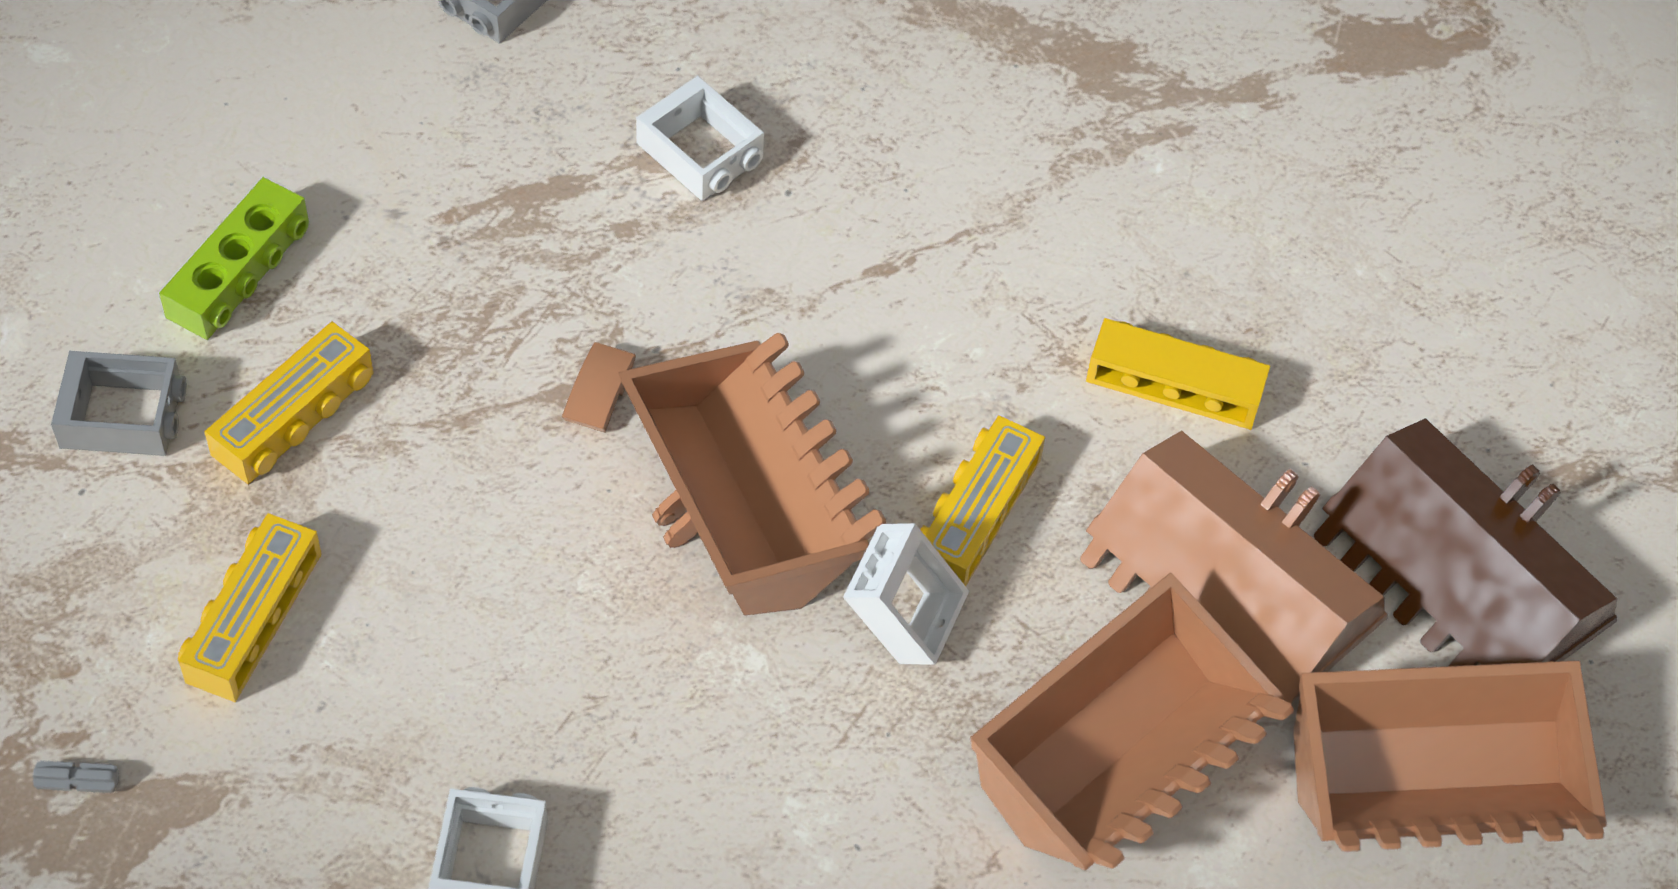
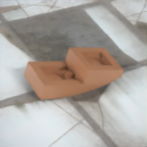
M594 342L573 385L562 418L565 421L606 433L618 396H623L625 390L617 372L632 369L636 355Z

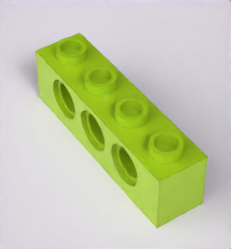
M262 177L159 292L165 318L206 340L218 328L224 327L230 320L232 312L244 298H249L254 293L261 278L269 269H274L280 263L288 247L295 240L301 239L306 233L309 219L305 198Z

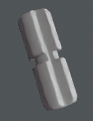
M39 761L33 771L34 787L44 790L71 791L72 786H76L77 791L112 793L118 785L119 778L117 766L111 764L80 763L79 768L75 767L73 762Z

